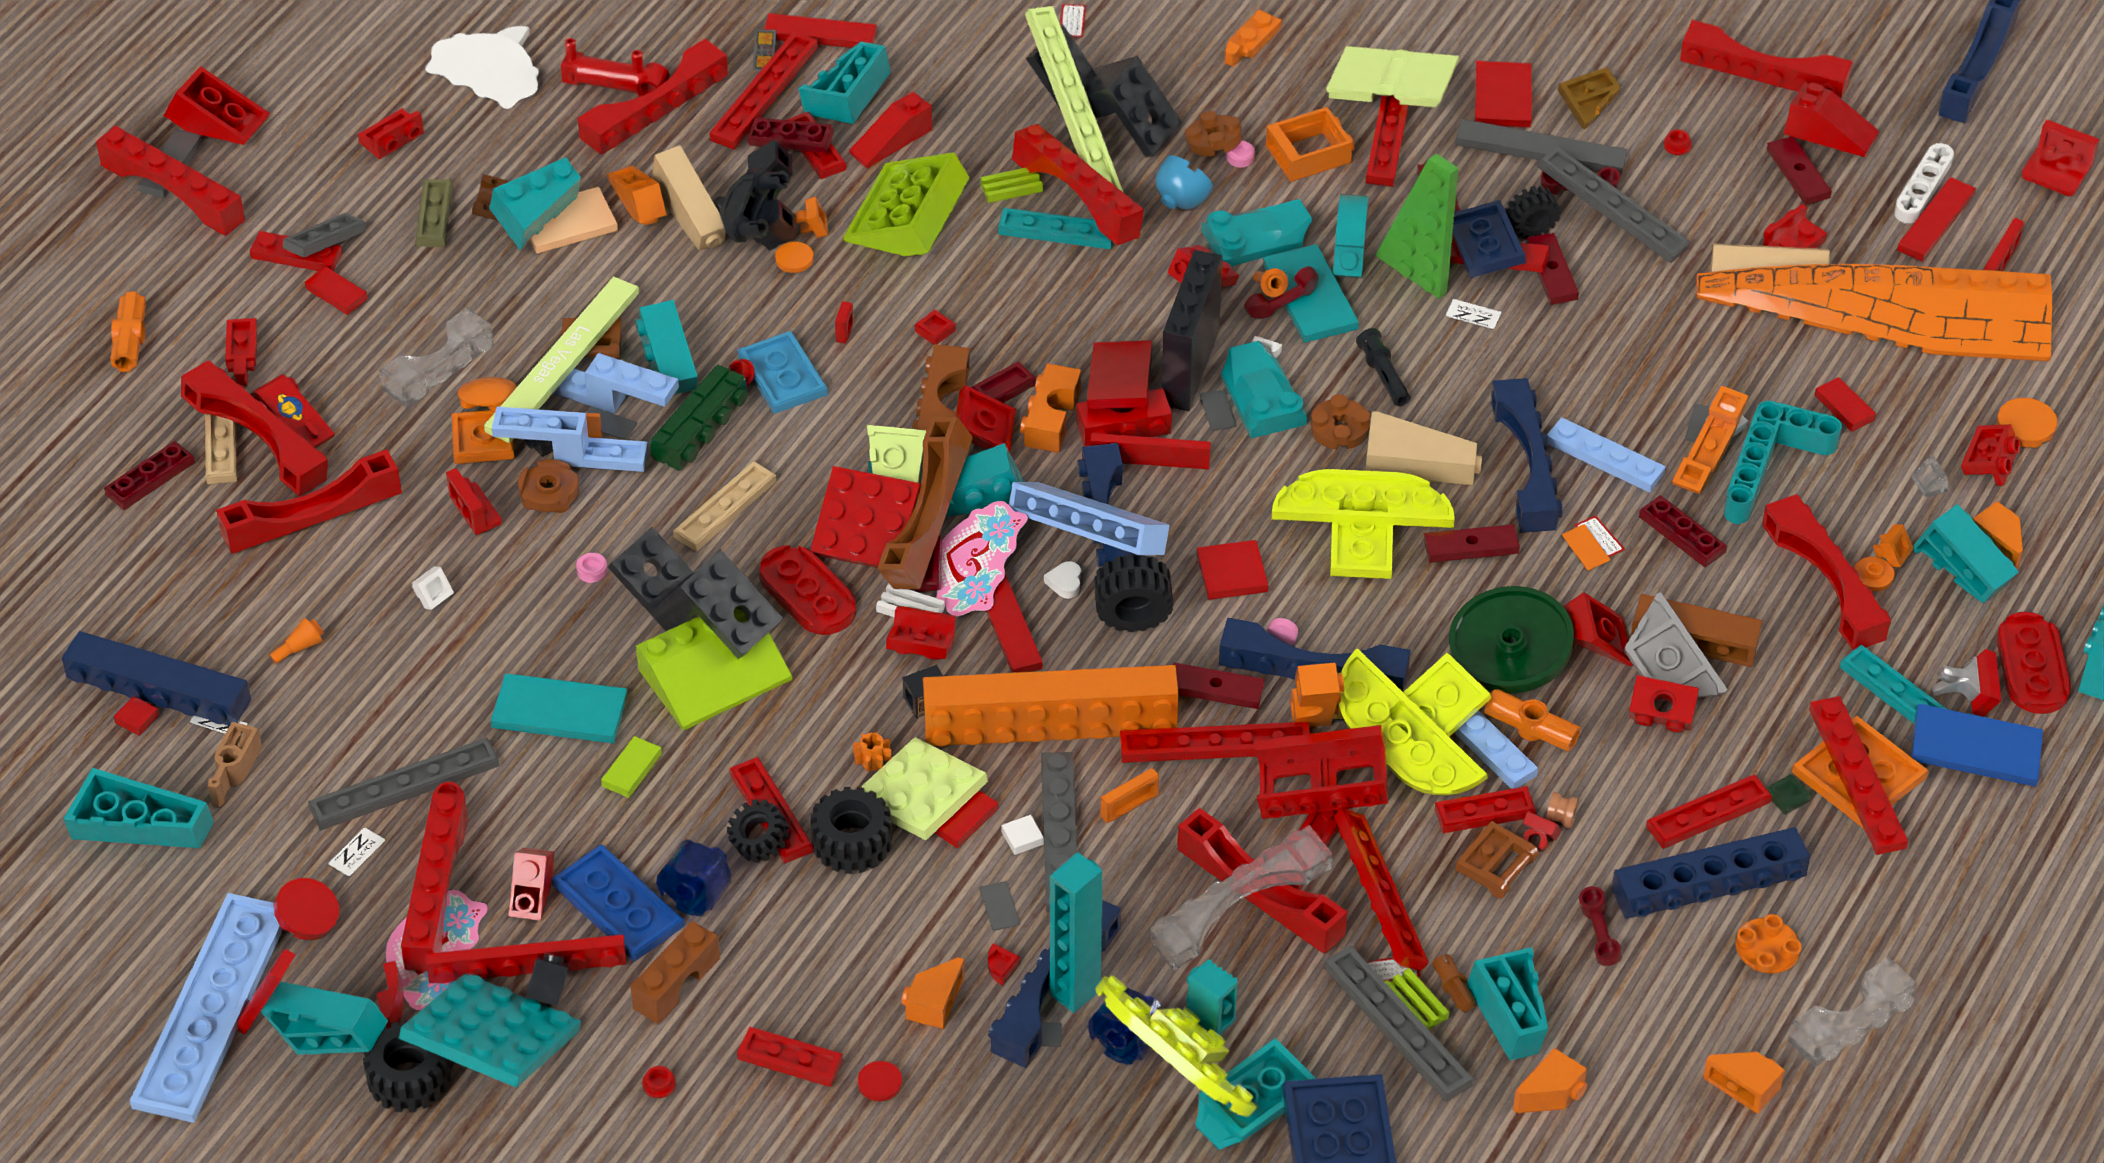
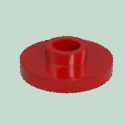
M871 1062L865 1065L858 1074L859 1091L864 1097L872 1101H887L895 1097L901 1090L902 1074L890 1062Z

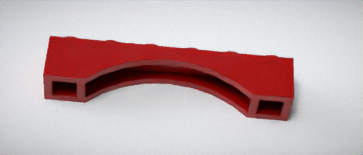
M1692 20L1682 42L1680 61L1797 92L1800 91L1804 83L1820 84L1824 89L1833 91L1841 99L1849 84L1853 61L1827 54L1806 58H1785L1767 55L1736 42L1719 26Z
M701 40L684 51L677 70L657 89L629 101L599 104L578 117L579 138L600 155H603L728 76L727 54L708 40Z
M1035 124L1015 131L1012 160L1021 168L1029 170V173H1048L1067 183L1086 204L1099 231L1117 246L1140 238L1144 212L1142 207L1040 125Z
M115 125L96 140L102 167L120 177L139 176L160 184L182 200L206 226L220 234L227 236L245 221L242 199L239 194Z
M208 360L181 376V397L199 413L232 420L257 434L268 445L275 456L279 468V480L299 497L327 480L328 459L326 456L311 446L302 435L297 434L287 426L282 418L275 416L261 401H257L242 385L237 384L227 376L223 369L218 368Z
M386 449L359 459L335 481L305 496L278 502L242 500L219 508L216 512L221 535L230 553L234 554L402 494L399 470Z
M1798 494L1766 504L1762 526L1775 544L1808 560L1825 575L1834 588L1840 604L1841 621L1839 632L1854 651L1860 645L1867 648L1886 641L1889 626L1891 625L1888 612L1880 607L1871 589L1866 588L1860 580L1857 570L1850 566L1843 557L1840 547L1834 545L1825 527L1820 525L1813 516L1811 508L1803 503Z
M432 794L401 942L404 970L427 971L426 953H436L442 950L450 878L457 853L464 842L468 822L465 795Z
M1201 808L1194 811L1178 826L1177 850L1324 955L1346 935V910L1323 894H1314L1296 889L1271 875L1241 848L1224 824Z

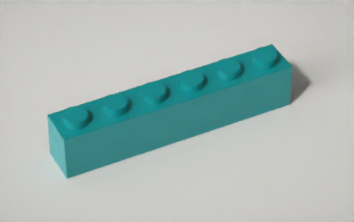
M1079 852L1050 875V996L1073 1013L1078 1011L1097 994L1095 988L1101 981L1103 870L1094 860L1085 858Z

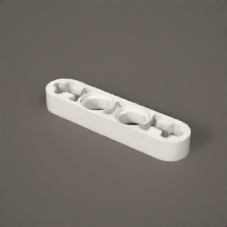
M1938 143L1928 149L1897 199L1894 214L1899 221L1914 223L1923 213L1952 165L1954 151L1950 146ZM1941 157L1939 163L1935 162V159ZM1932 172L1936 174V176L1927 177L1923 173ZM1920 189L1925 191L1926 193L1923 195H1919L1913 193L1912 190ZM1910 203L1913 204V208H1910L1909 210H1907L1908 207H1909V204H1910Z

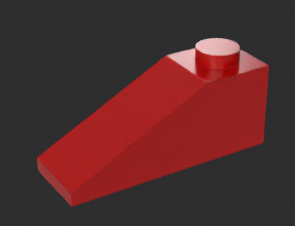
M914 91L887 108L850 148L849 154L868 169L932 131V106Z

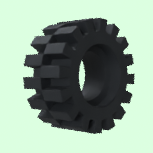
M1532 186L1530 191H1527L1525 188L1521 190L1522 195H1514L1515 201L1510 200L1508 202L1509 207L1505 208V211L1519 238L1524 239V237H1532L1533 235L1538 236L1542 232L1547 234L1549 233L1547 230L1549 227L1553 229L1556 226L1554 221L1559 222L1561 209L1549 189H1545L1543 186H1539L1537 189L1535 186Z
M757 799L752 800V806H749L747 802L742 804L744 810L740 812L736 809L733 812L737 816L736 819L730 817L728 821L732 826L727 827V833L730 835L728 836L729 841L740 855L748 861L752 859L754 862H760V857L764 861L770 860L769 854L772 853L775 857L780 853L777 851V848L781 847L784 849L786 843L783 839L789 840L790 836L787 830H790V827L785 817L773 803L770 804L767 800L762 799L761 804ZM763 822L769 824L762 836L756 839L748 838L750 831L756 825Z

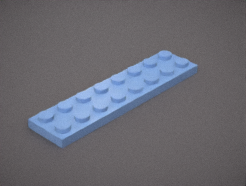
M227 893L130 1099L131 1109L195 1123L235 1036L237 1021L251 1000L283 931V928L280 927L274 916L273 902Z

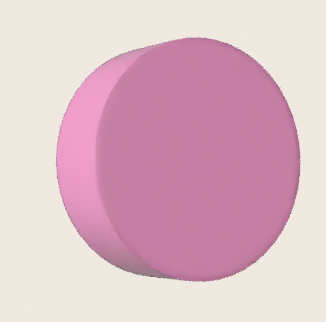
M1241 141L1235 149L1227 152V161L1235 167H1247L1255 159V148L1246 141Z
M587 553L577 560V575L582 581L594 583L601 581L607 575V561L602 555Z
M1277 618L1272 620L1267 628V632L1280 641L1292 646L1295 644L1298 628L1292 621L1285 618Z

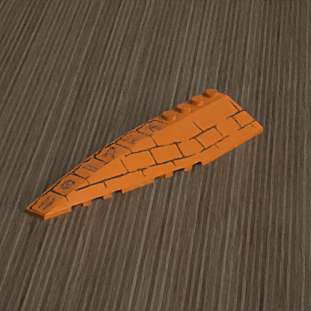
M1812 264L1699 273L1696 277L1697 299L1731 307L1740 304L1749 308V311L1761 313V310L1778 313L1777 318L1790 320V317L1803 319V324L1849 335L1853 332H1858L1866 336V339L1878 341L1879 338L1896 341L1895 346L1908 348V344L1921 347L1924 353L2050 361L2051 274L1903 265Z

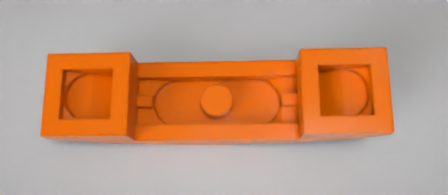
M1722 385L1720 386L1709 408V415L1688 457L1683 458L1672 480L1673 485L1699 495L1718 468L1734 436L1749 395Z

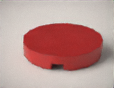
M297 878L288 881L279 890L274 901V916L280 927L285 931L289 930L294 934V937L301 940H316L325 937L335 926L339 917V903L333 891L324 883L312 878Z

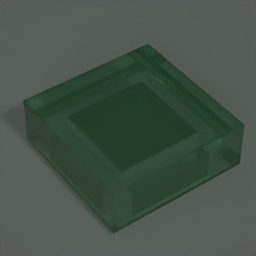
M1792 774L1766 787L1772 795L1771 801L1785 815L1808 803L1811 798V794Z

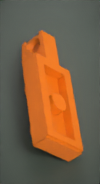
M1259 9L1227 42L1226 49L1224 50V63L1234 67L1244 56L1252 59L1281 29L1282 20Z

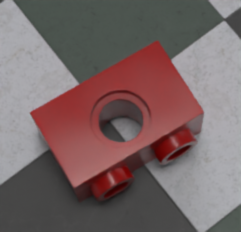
M1637 675L1629 709V718L1634 719V723L1642 726H1653V723L1666 725V730L1683 733L1684 729L1691 730L1699 688ZM1665 699L1672 704V708L1667 712H1659L1654 705L1657 701Z

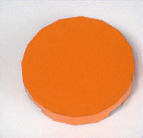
M2016 398L2007 401L2001 406L1996 420L1997 425L2011 424L2015 435L2020 439L2021 447L2036 448L2042 446L2043 442L2052 440L2058 424L2056 414L2051 407L2042 401L2032 398Z

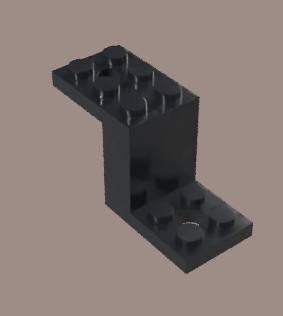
M1060 24L1095 119L1116 113L1146 158L1154 156L1182 124V121L1139 57L1134 56L1092 68L1065 26ZM1036 46L1026 57V60L1059 107ZM1148 113L1150 114L1152 119L1151 124L1147 120Z
M653 527L647 530L608 566L610 571L665 631L684 624L697 613L738 660L783 619L721 549L693 572ZM645 563H651L656 567V576H650L645 572ZM734 609H740L745 613V623L735 619Z

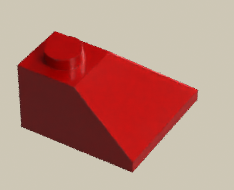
M1585 592L1563 606L1572 621L1574 643L1631 667L1633 665L1624 652L1629 639L1623 616Z

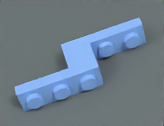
M598 353L585 372L573 369L553 394L615 414L627 395L666 407L679 385L677 378Z
M496 407L491 428L493 437L552 441L554 459L566 462L571 467L644 472L648 454V442L589 438L586 413Z

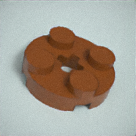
M1214 111L1202 113L1200 119L1194 121L1185 130L1189 149L1191 152L1201 156H1215V151L1224 149V153L1232 151L1242 141L1239 118L1217 115Z
M1337 394L1332 396L1330 400H1326L1315 407L1311 414L1312 435L1318 443L1327 448L1337 449V445H1347V449L1355 448L1368 437L1370 413L1362 405L1348 400L1344 395ZM1335 422H1344L1346 425L1339 424L1336 426Z
M555 459L541 460L537 462V466L532 467L530 470L527 467L521 472L518 479L519 495L526 509L563 513L570 508V504L579 493L578 476L576 472L574 473L570 469V465L566 462ZM548 483H553V487L544 488Z

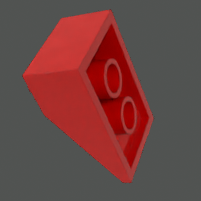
M200 66L175 93L163 116L187 132L245 145L271 113Z
M1804 83L1790 104L1784 134L1866 157L1879 135V130L1833 91L1824 89L1820 84Z

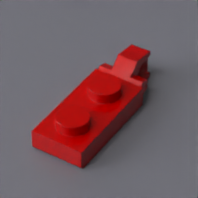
M256 318L227 320L226 367L228 373L234 372L235 382L242 386H248V371H255L258 329Z

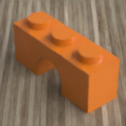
M1047 363L1043 375L1038 374L1035 385V391L1037 392L1036 395H1031L1029 398L1028 417L1023 416L1020 433L1024 434L1025 447L1059 453L1066 434V411L1056 409L1074 411L1081 392V370Z
M1336 663L1298 666L1295 675L1296 688L1292 689L1289 699L1292 722H1308L1309 728L1330 726L1334 714H1338L1337 703H1341V692H1344L1342 673H1337Z

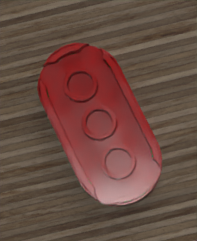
M782 545L771 549L763 556L759 567V578L762 586L804 629L815 634L829 635L846 629L854 621L856 604L853 593L809 549L798 546L797 549L790 548V545Z
M2017 612L2007 617L2006 621L2000 624L1996 636L2008 696L2018 707L2031 713L2048 714L2058 711L2068 701L2071 690V682L2058 628L2051 621L2048 623L2043 620V616L2037 613Z

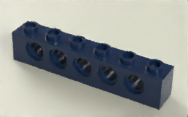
M1793 827L1615 869L1611 890L1625 919L1644 917L1650 913L1666 909L1674 910L1691 903H1703L1712 898L1736 895L1742 891L1754 888H1766L1771 884L1788 880H1798L1801 877L1807 876L1810 855L1797 828Z

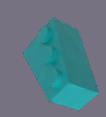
M860 42L836 60L837 65L828 72L822 70L818 73V79L809 86L804 84L798 88L804 113L809 112L811 116L854 124L891 73L885 46Z
M565 157L493 188L489 209L519 250L526 246L527 241L535 234L538 235L543 230L545 224L552 218L555 219L577 198L581 177Z
M674 300L639 307V319H635V326L643 345L645 359L650 363L652 371L678 379L679 387L674 395L695 390L698 376Z
M1533 947L1475 960L1466 984L1510 1061L1539 1054L1548 1031L1542 996H1539L1538 973L1534 970Z
M282 981L279 982L261 1010L262 1014L297 1055L370 1052L388 1022L380 1012L377 1004L370 999Z

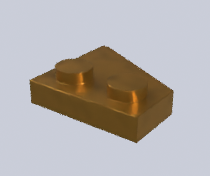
M1605 67L1561 82L1557 91L1584 130L1616 98L1621 86L1609 68Z

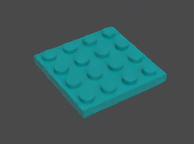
M465 973L406 1022L400 1029L399 1039L517 1088L579 1032L581 1020L569 1016L564 1011H556L544 1006L537 1000L527 999L515 994L506 987H498L486 982L477 975H467Z

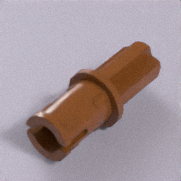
M1445 954L1447 963L1443 955H1440L1432 964L1443 982L1442 989L1445 993L1450 994L1459 1010L1467 1013L1476 1005V1001L1466 985L1467 978L1459 972L1451 955Z

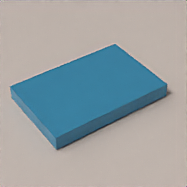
M792 331L737 349L739 359H747L753 363L755 370L753 381L774 414L828 395L827 386Z

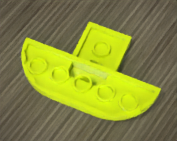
M1341 469L1311 471L1298 476V480L1287 488L1284 485L1274 500L1271 518L1274 520L1332 522L1330 576L1391 579L1393 525L1454 528L1455 521L1454 511L1448 498L1444 493L1440 495L1430 487V482L1425 479L1400 472Z
M1358 648L1350 655L1341 671L1344 680V692H1341V703H1339L1342 717L1349 729L1381 725L1386 743L1387 767L1402 782L1423 793L1453 795L1468 791L1488 778L1487 773L1450 738L1459 727L1491 699V694L1455 659L1446 653L1410 687L1402 692Z
M1112 975L1109 978L1104 976L1095 990L1098 996L1103 994L1107 996L1104 1000L1106 1006L1117 1018L1207 1095L1224 1105H1227L1229 1102L1233 1105L1230 1110L1244 1117H1250L1257 1108L1251 1102L1253 1096L1242 1086L1237 1085L1234 1087L1225 1079L1228 1074L1215 1063L1207 1064L1222 1061L1229 1052L1223 1046L1225 1040L1212 1029L1208 1032L1198 1024L1200 1018L1188 1008L1183 1010L1180 1008L1157 1009L1151 1015L1149 1014L1152 1010L1150 1006L1138 997L1133 1000L1124 992L1127 987L1120 980Z

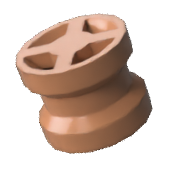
M1553 792L1546 819L1554 823H1562L1564 827L1571 829L1575 820L1579 798L1571 797L1567 799L1562 797L1560 793Z

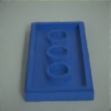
M1918 703L1915 714L1911 757L1920 763L2036 787L2039 777L2043 729Z
M603 844L551 878L552 886L606 936H624L625 954L634 962L685 927L684 919Z

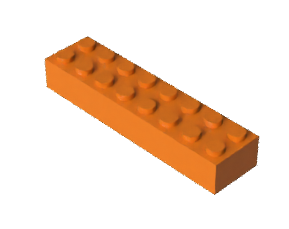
M1175 665L923 677L926 743L932 746L943 747L947 745H977L986 743L1005 744L1010 742H1039L1086 738L1102 739L1106 737H1120V730L1177 728L1178 686Z

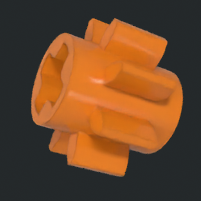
M878 732L861 734L860 743L853 742L855 765L861 764L866 771L879 770L883 767L885 761L892 759L889 738L883 740Z

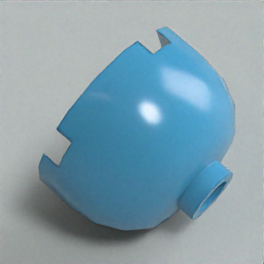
M1169 155L1160 165L1156 173V188L1162 197L1161 202L1168 208L1174 210L1177 207L1183 210H1191L1201 205L1208 198L1213 189V184L1199 168L1194 172L1187 167L1190 162L1173 155Z

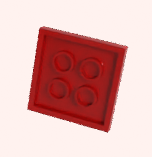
M833 466L810 551L816 556L878 568L886 543L893 540L910 520L920 492V483Z

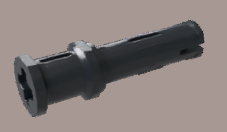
M1376 328L1364 330L1357 336L1356 344L1360 349H1363L1367 364L1375 368L1393 403L1397 406L1406 405L1410 401L1411 396L1390 360L1391 351L1382 343L1380 331Z

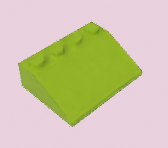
M955 152L885 163L844 234V241L901 256L924 255L928 253L970 178Z
M734 609L735 619L745 623V613L740 609ZM700 617L636 645L638 670L683 731L792 680V675L769 632L739 660Z

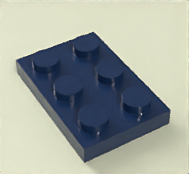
M1501 200L1454 212L1452 238L1470 278L1526 263L1525 253Z

